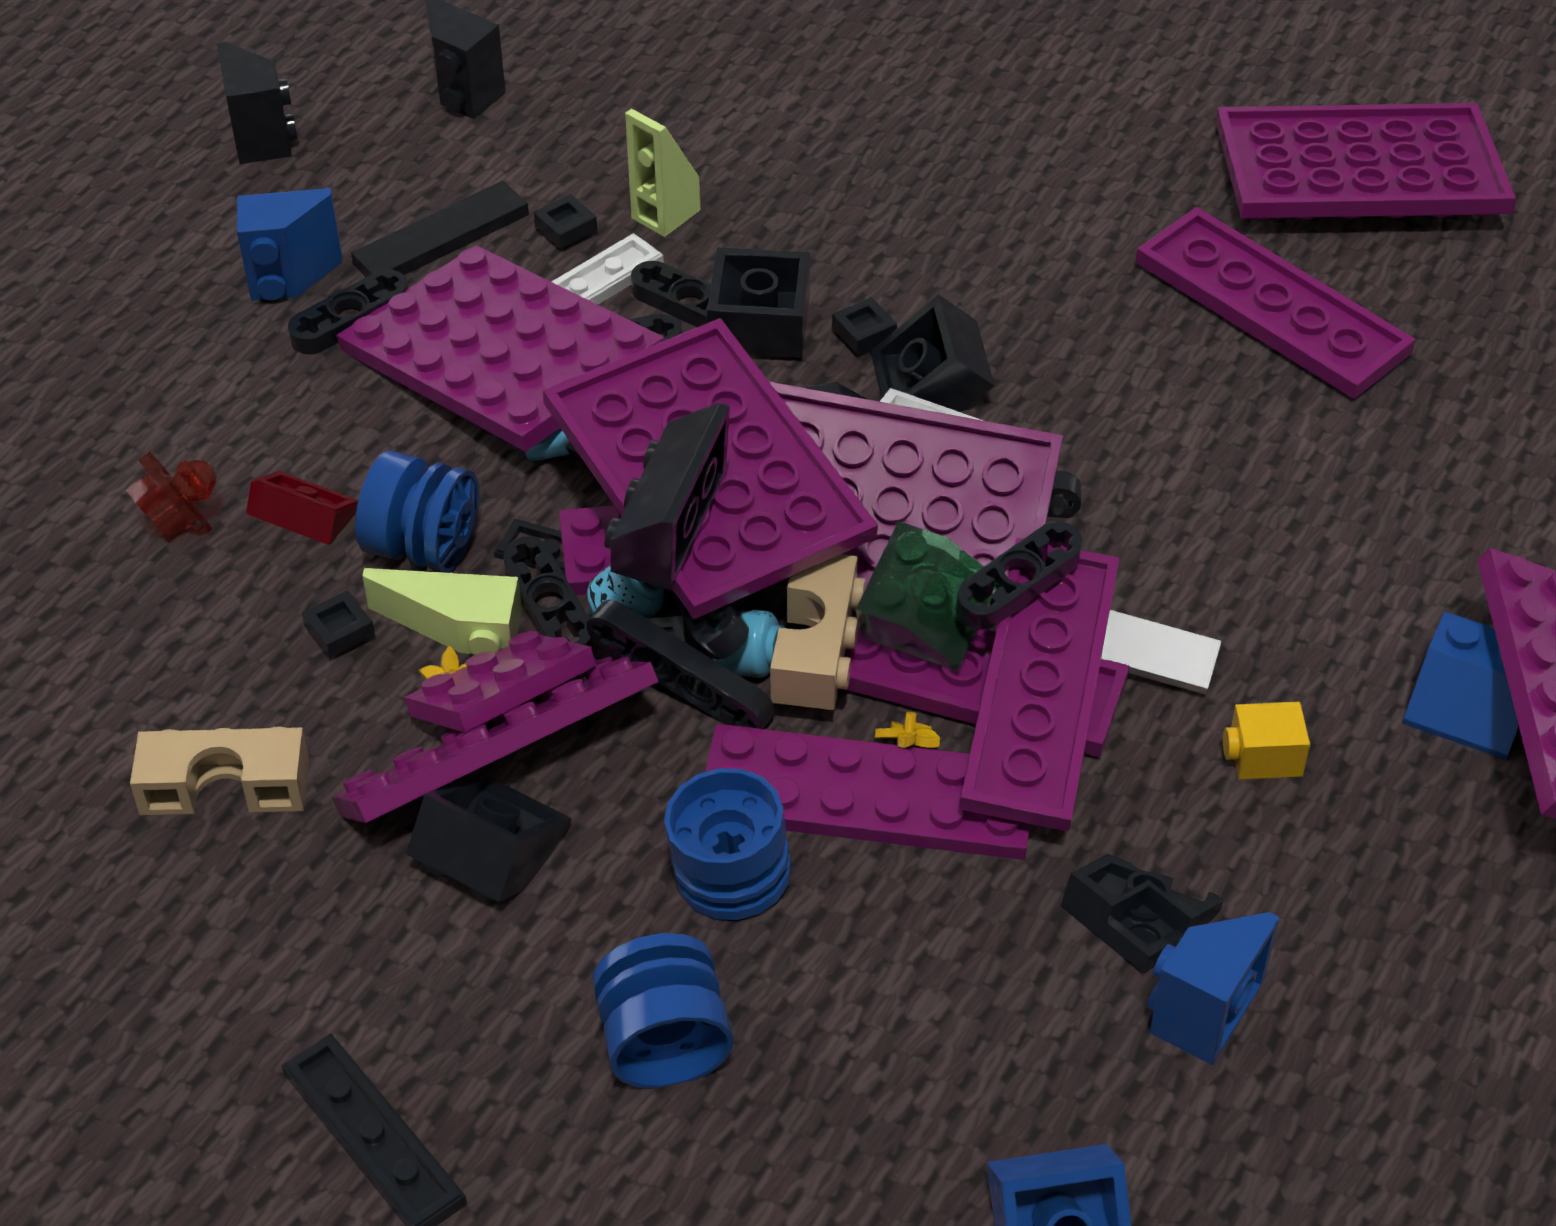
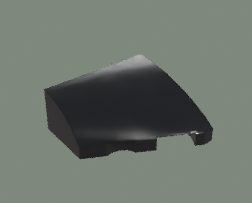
M1106 854L1071 873L1061 907L1141 972L1145 973L1155 967L1161 952L1167 944L1176 947L1189 927L1208 924L1221 911L1224 900L1211 892H1208L1206 900L1200 901L1171 890V885L1174 878L1158 872L1140 870L1129 861Z

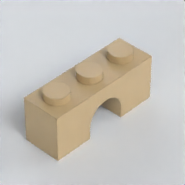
M840 554L789 577L787 586V622L809 625L811 628L802 630L778 629L770 667V688L773 703L834 710L838 689L848 690L851 658L844 657L846 648L855 649L859 618L852 617L853 609H863L866 579L857 578V556Z
M219 728L216 730L187 731L167 729L138 732L130 786L139 815L194 814L199 792L207 784L225 778L242 782L249 812L304 811L309 755L303 728Z

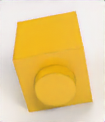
M1301 703L1236 704L1231 727H1225L1223 730V750L1226 760L1235 761L1238 779L1303 776L1310 741Z

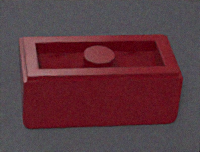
M277 471L251 481L246 512L247 515L329 545L354 517L359 500L282 471Z

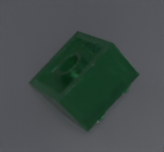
M898 521L856 608L862 637L959 671L978 630L964 625L956 615L955 607L958 589L965 579L984 566L949 538ZM991 596L985 601H983V603H985L988 607L991 601ZM973 598L971 600L973 605L980 603Z

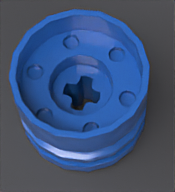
M391 450L380 454L370 467L357 505L355 530L356 540L361 551L398 561L407 556L410 564L424 568L428 565L429 569L443 573H449L454 570L471 541L477 520L479 482L475 472L459 467L452 469L451 466L439 462L428 467L424 459Z
M718 768L697 774L678 787L667 803L664 825L672 854L671 860L674 867L675 880L681 897L694 911L713 919L740 920L754 916L776 903L789 885L792 866L789 844L786 838L784 809L777 790L762 776L744 769Z
M659 933L639 937L616 947L599 961L592 974L593 988L596 1001L598 1002L600 1020L605 1024L604 1036L611 1070L621 1082L638 1088H659L696 1080L708 1075L725 1062L733 1049V1034L725 1003L720 998L719 980L715 973L712 952L702 940L686 934Z

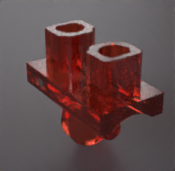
M151 451L139 459L147 473L127 487L126 491L168 542H171L191 526L199 536L213 529L193 503L194 501L206 500L212 494L217 476L210 464L198 459L189 462L182 461L177 465V471L172 477Z

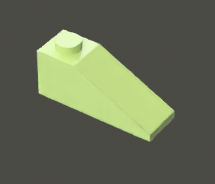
M630 109L625 113L631 218L666 237L700 211L699 176L665 126Z
M364 568L362 576L369 609L443 645H450L460 653L477 655L484 652H497L509 646V639L517 635L522 612L518 577Z

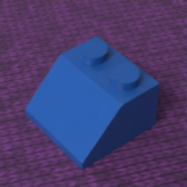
M331 188L237 196V235L251 301L298 297L343 263Z
M1444 611L1428 648L1402 724L1507 760L1518 732L1519 724L1495 629Z
M1267 912L1193 926L1187 929L1176 947L1167 944L1161 952L1153 971V976L1159 978V981L1155 985L1147 1004V1008L1154 1011L1150 1034L1213 1065L1265 981L1280 917Z
M1107 1144L987 1162L995 1226H1131L1125 1165Z

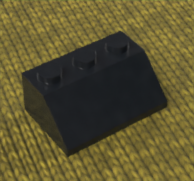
M719 402L668 422L660 440H652L644 457V472L640 479L633 478L624 499L625 510L621 518L613 517L606 532L604 546L610 549V572L670 591L672 590L726 475L730 405Z

